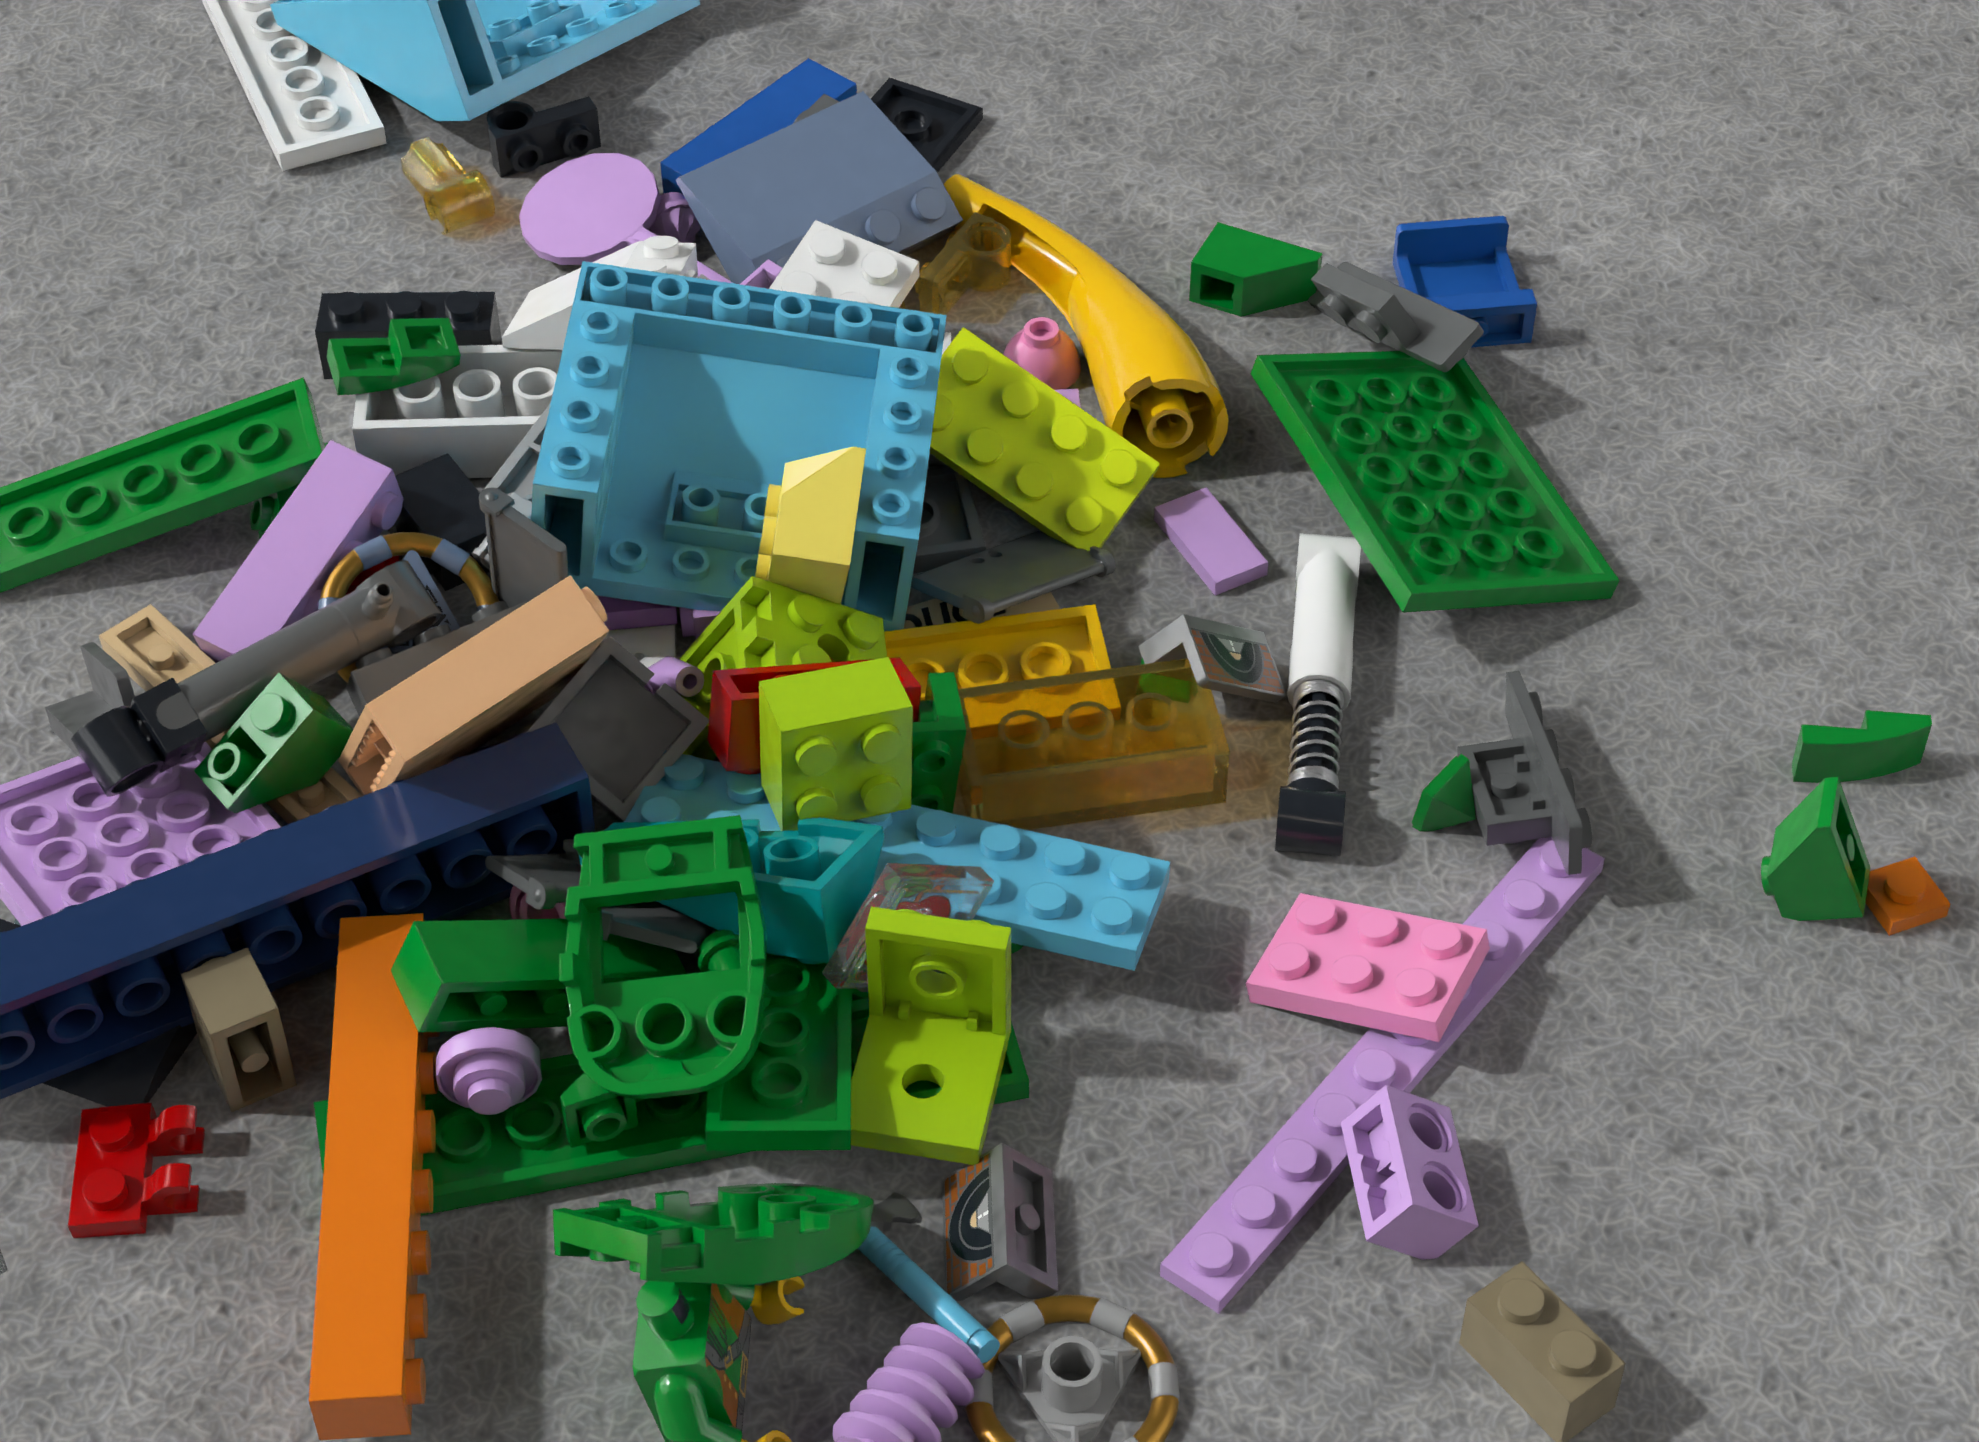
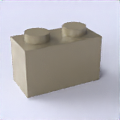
M248 948L225 957L211 959L200 967L181 974L203 1055L231 1112L297 1086L278 1007Z
M1523 1261L1467 1299L1459 1344L1555 1442L1569 1441L1615 1407L1626 1363Z

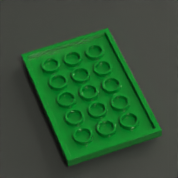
M1401 351L1257 355L1250 374L1403 613L1611 599L1620 581L1464 358L1458 361L1448 372H1442Z

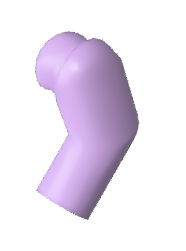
M666 656L648 667L654 673V676L648 683L655 692L664 683L685 697L695 696L703 688L704 675L702 671L676 657Z

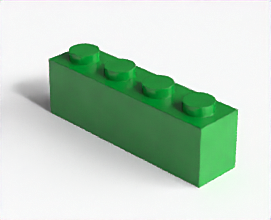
M557 918L414 921L393 964L391 973L418 1032L467 1031L489 1027L503 1029L568 1027L566 1018L570 1016L567 992L566 987L559 981V954L565 953L568 920ZM609 934L607 941L603 940L605 983L687 974L674 949Z

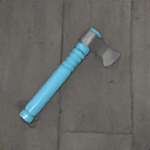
M893 1192L884 1201L873 1205L869 1234L854 1253H863L939 1326L954 1333L965 1342L978 1356L982 1364L988 1362L998 1352L1000 1342L882 1233L891 1230L892 1222L912 1224L918 1219V1211L905 1195Z

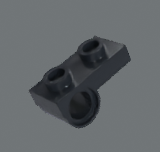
M589 96L535 112L533 107L527 103L507 101L487 113L492 162L501 178L518 172L528 173L541 165L563 158L580 157L589 150L601 147L598 111Z

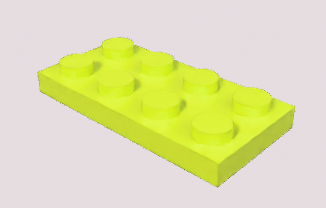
M962 327L942 354L930 454L1048 536L1077 549L1090 551L1092 546L1101 548L1157 472L1160 463L964 327Z

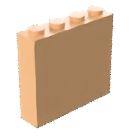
M570 575L366 704L338 760L362 796L385 788L395 781L406 780L448 764L458 757L467 755L557 697L589 660L609 632V629L604 624L607 621V614L601 601L588 587L580 589Z

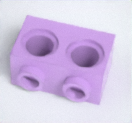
M1385 1085L1341 1122L1367 1242L1422 1260L1434 1259L1441 1256L1479 1226L1449 1107Z

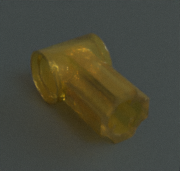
M429 137L411 143L410 150L401 158L403 174L423 197L429 218L432 221L437 219L444 227V231L441 232L443 235L494 216L495 204L492 193L485 178L478 170L466 172L443 143H435Z

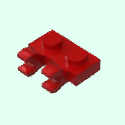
M152 1102L82 1109L68 1228L73 1238L146 1233L147 1215L198 1212L200 1188L199 1185H191L192 1167L190 1164H166L159 1167L151 1175L153 1157L203 1154L205 1129L204 1127H196V1106H171L163 1110L158 1117Z

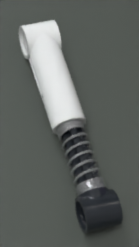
M1304 533L1299 535L1293 640L1290 650L1287 689L1288 701L1293 707L1294 714L1292 716L1289 777L1287 779V786H1280L1275 851L1341 856L1346 791L1338 790L1339 779L1337 774L1340 767L1337 761L1341 756L1338 748L1341 744L1339 735L1342 731L1340 723L1343 718L1342 711L1347 708L1351 699L1355 601L1361 546L1355 537Z

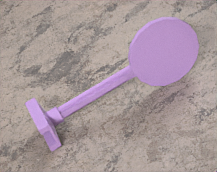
M592 153L564 162L542 176L529 191L519 214L522 235L528 246L540 258L559 265H582V261L594 262L638 241H644L647 238L657 236L648 229L655 221L661 199L654 174L640 160L620 153ZM768 259L740 285L769 289L782 270V267ZM697 261L698 277L702 274L713 281L733 283Z

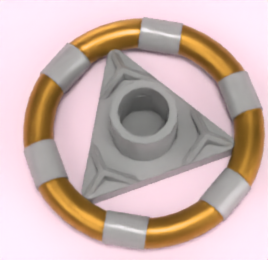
M1058 1295L1033 1301L1030 1300L1000 1316L987 1329L1000 1342V1347L991 1360L982 1364L985 1369L982 1378H967L974 1389V1397L964 1406L971 1427L980 1442H1021L1014 1439L1006 1431L994 1412L992 1373L997 1361L1001 1370L1054 1442H1094L1139 1364V1356H1141L1148 1368L1151 1406L1146 1420L1133 1436L1122 1442H1164L1169 1435L1180 1403L1178 1369L1162 1338L1135 1312L1103 1298L1099 1299L1083 1295ZM1056 1322L1089 1323L1114 1336L1125 1339L1133 1346L1096 1348L1092 1342L1083 1337L1066 1336L1050 1343L1046 1350L1005 1351L1011 1343L1022 1339L1044 1327V1325Z

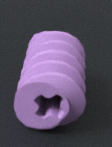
M924 1322L910 1325L900 1337V1345L894 1346L884 1358V1366L878 1368L867 1380V1389L861 1390L851 1401L850 1412L843 1413L834 1423V1441L941 1442V1434L936 1426L950 1428L958 1419L957 1409L954 1405L966 1406L973 1399L974 1389L967 1378H982L985 1369L980 1359L965 1342L954 1333L939 1325Z

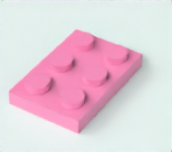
M1300 893L1246 982L1249 1000L1251 1003L1439 1042L1490 949L1487 929Z

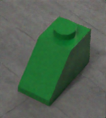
M1839 777L1824 778L1775 828L1771 856H1764L1762 859L1761 880L1763 890L1767 896H1774L1783 918L1810 921L1861 918L1864 915L1871 867Z

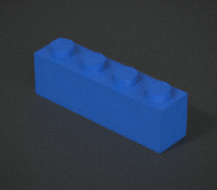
M808 58L661 161L663 194L670 192L683 194L676 182L678 177L793 124L798 115L809 109L823 94L839 102L856 95V83Z

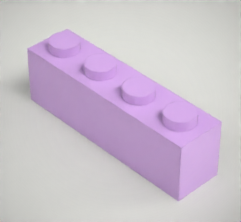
M330 440L194 631L193 636L200 649L217 663L317 611L321 592L335 566L353 548L378 537L383 530L390 529L397 521L404 499L393 469Z

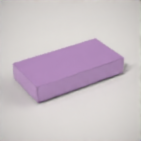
M1207 487L1154 508V521L1214 595L1267 575L1268 561Z

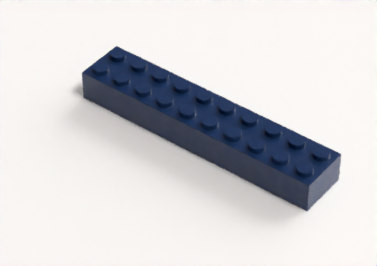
M555 722L532 732L521 733L511 740L469 756L458 757L450 763L406 780L395 781L385 788L346 803L330 806L322 812L277 829L267 830L254 838L215 853L199 856L191 862L146 879L133 881L123 888L84 903L65 907L55 914L10 931L0 932V1100L152 1040L180 1025L182 1028L194 1023L181 974L200 967L211 959L225 957L248 948L269 991L273 992L337 966L340 918L423 913L425 921H451L509 898L513 885L486 868L485 860L487 856L565 853V850L562 849L565 839H574L575 834L595 832L589 776L558 724Z

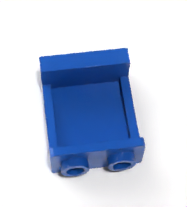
M1505 216L1404 223L1396 227L1393 266L1400 287L1477 321L1484 333L1472 347L1532 342L1537 301L1532 289H1519L1506 248L1509 224Z

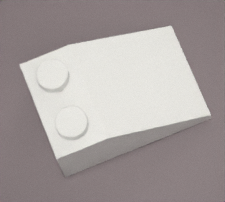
M653 236L592 262L684 276L689 269L695 270L698 273L696 243H681L672 236ZM581 268L535 288L528 293L502 336L503 348L563 350Z

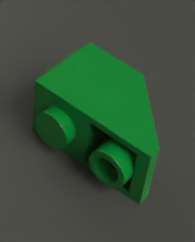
M1217 222L1191 261L1189 301L1240 317L1308 301L1309 297L1317 291V287L1311 279L1321 269L1322 253Z
M278 672L194 772L227 810L238 813L317 784L341 756L353 728L324 697Z

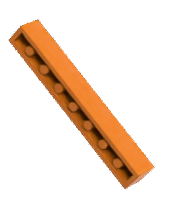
M423 913L340 918L309 1386V1405L319 1440L411 1435L412 1405L425 1403L426 1375L423 1358H414L415 1339H426L428 1336L427 1297L425 1293L417 1294L418 1275H429L431 1270L430 1236L428 1230L420 1231L421 1213H432L433 1179L431 1169L422 1168L423 1153H434L436 1148L433 1110H425L426 1095L437 1094L436 1053L428 1052V1038L439 1037L440 1032H418L391 973L393 964L413 922L425 921Z

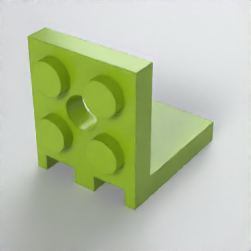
M751 576L679 658L700 669L704 675L703 688L698 694L692 697L680 696L709 719L713 670L832 662L830 657L834 662L887 657L883 618ZM709 723L683 754L712 761L717 757L707 741Z
M871 906L865 927L869 1018L851 1080V1145L976 1165L979 1163L980 1156L982 1155L1011 1033V928L991 925L981 920L965 921L925 915L909 909L892 910ZM933 970L943 971L947 974L938 973ZM921 1080L934 1082L942 1088L938 1094L930 1098H916L905 1091L910 1084Z

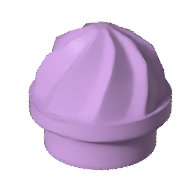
M678 192L660 195L661 202L655 221L648 230L657 236L675 237L681 243L694 242L696 233L700 230V224L684 195Z

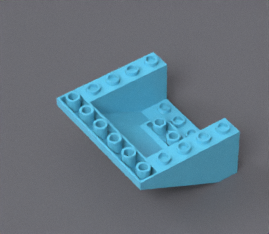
M279 0L270 4L277 25L435 121H470L701 5L699 0Z
M582 261L533 480L531 520L566 545L568 574L573 577L580 589L588 587L598 596L695 610L721 611L750 577L755 576L769 484L781 486L785 463L853 446L866 448L851 562L841 605L882 617L884 631L904 629L920 533L947 315Z

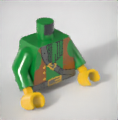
M799 1276L762 1285L647 1281L643 1284L636 1298L639 1311L633 1356V1372L665 1442H748L742 1439L752 1321L747 1310L751 1306L756 1318L762 1324L767 1325L783 1323L803 1314L804 1309L790 1306L784 1298V1295H789L805 1287L804 1281ZM772 1430L755 1442H792V1440L785 1433Z

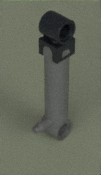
M407 560L395 562L367 578L354 592L183 681L176 683L175 679L171 678L132 698L130 708L129 706H121L103 713L81 727L71 740L105 795L110 797L121 794L142 783L158 770L162 773L201 752L204 742L223 733L234 725L278 672L307 688L385 646L393 648L412 640L434 625L440 619L441 612Z

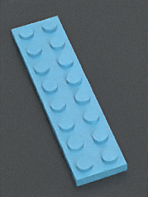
M682 754L672 766L664 767L665 775L656 785L644 786L624 821H693L740 815L741 820L759 819L761 831H781L761 785V773L750 775L726 771L721 762ZM911 805V809L850 821L883 826L884 841L866 910H870L871 906L880 907L888 900L898 896L909 897L914 888L900 893L888 881V879L906 869L917 868L924 872V879L931 872L935 871V877L925 883L915 896L928 890L942 892L946 898V909L943 917L965 921L981 920L991 925L1010 927L1011 943L1133 971L1136 969L1169 883V861Z

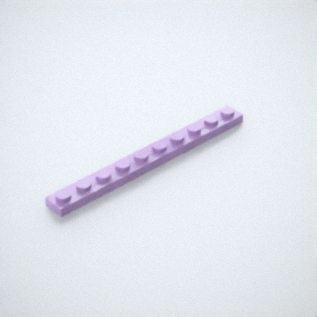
M1552 837L1538 839L1463 923V925L1487 929L1490 949L1441 1040L1436 1042L1370 1028L1161 1262L1160 1276L1219 1314L1349 1164L1341 1122L1385 1085L1410 1093L1602 872L1605 858L1587 848H1583L1581 873L1567 875Z

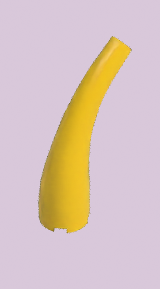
M955 174L947 179L944 186L963 219L954 229L1016 267L1033 281L1065 316L1075 332L1086 357L1105 425L1160 463L1153 477L1170 478L1187 474L1185 465L1199 459L1207 451L1213 457L1222 446L1227 434L1229 421L1227 409L1218 384L1193 340L1177 322L1117 268L1056 224L1025 206L999 195L960 174Z

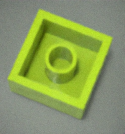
M889 657L759 681L761 785L781 831L798 830L799 819L829 818L852 821L911 809L913 706Z

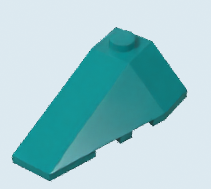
M829 818L799 819L798 830L761 831L759 819L742 820L767 928L766 953L793 957L805 964L830 963L862 927L884 841L883 826ZM685 821L612 823L604 831ZM579 855L580 865H582V857ZM735 892L657 901L719 931L731 930L739 935L738 901Z

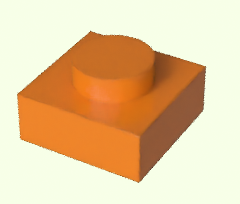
M1915 856L1870 871L1865 903L1889 936L1947 916L1951 903Z

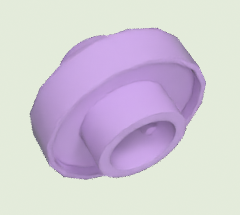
M496 1027L478 1028L457 1034L444 1043L437 1054L436 1079L438 1089L449 1101L470 1108L479 1114L493 1115L501 1113L509 1107L525 1101L537 1091L542 1081L539 1047L529 1037L510 1029Z

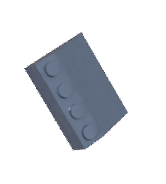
M864 91L676 179L679 188L728 277L735 284H741L768 259L783 268L815 220L905 256L942 239L963 221L936 170Z

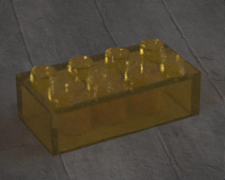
M1188 658L958 689L967 729L958 778L966 817L1009 825L1024 830L1226 803L1230 750L1212 690L1201 688L1197 684Z

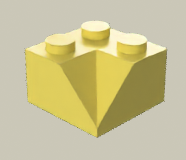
M853 446L785 463L781 486L769 484L755 577L841 604L851 562L866 448Z

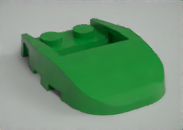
M736 815L575 834L573 848L582 857L579 886L568 887L564 916L568 920L565 953L559 954V981L566 987L570 1016L566 1019L572 1050L578 1059L579 1066L592 1081L607 1091L632 1099H651L694 1094L712 1089L732 1079L750 1062L759 1045L763 1018L767 952V928L741 816ZM735 892L738 901L740 968L605 983L602 907Z
M793 1183L746 1184L718 1187V1202L690 1204L689 1193L686 1191L678 1190L655 1193L656 1208L653 1209L631 1206V1200L624 1198L599 1202V1207L579 1210L567 1208L554 1209L555 1255L589 1257L594 1261L617 1262L628 1260L629 1270L640 1273V1279L645 1281L756 1285L802 1276L825 1268L853 1253L862 1245L869 1234L874 1200L862 1194L836 1188Z

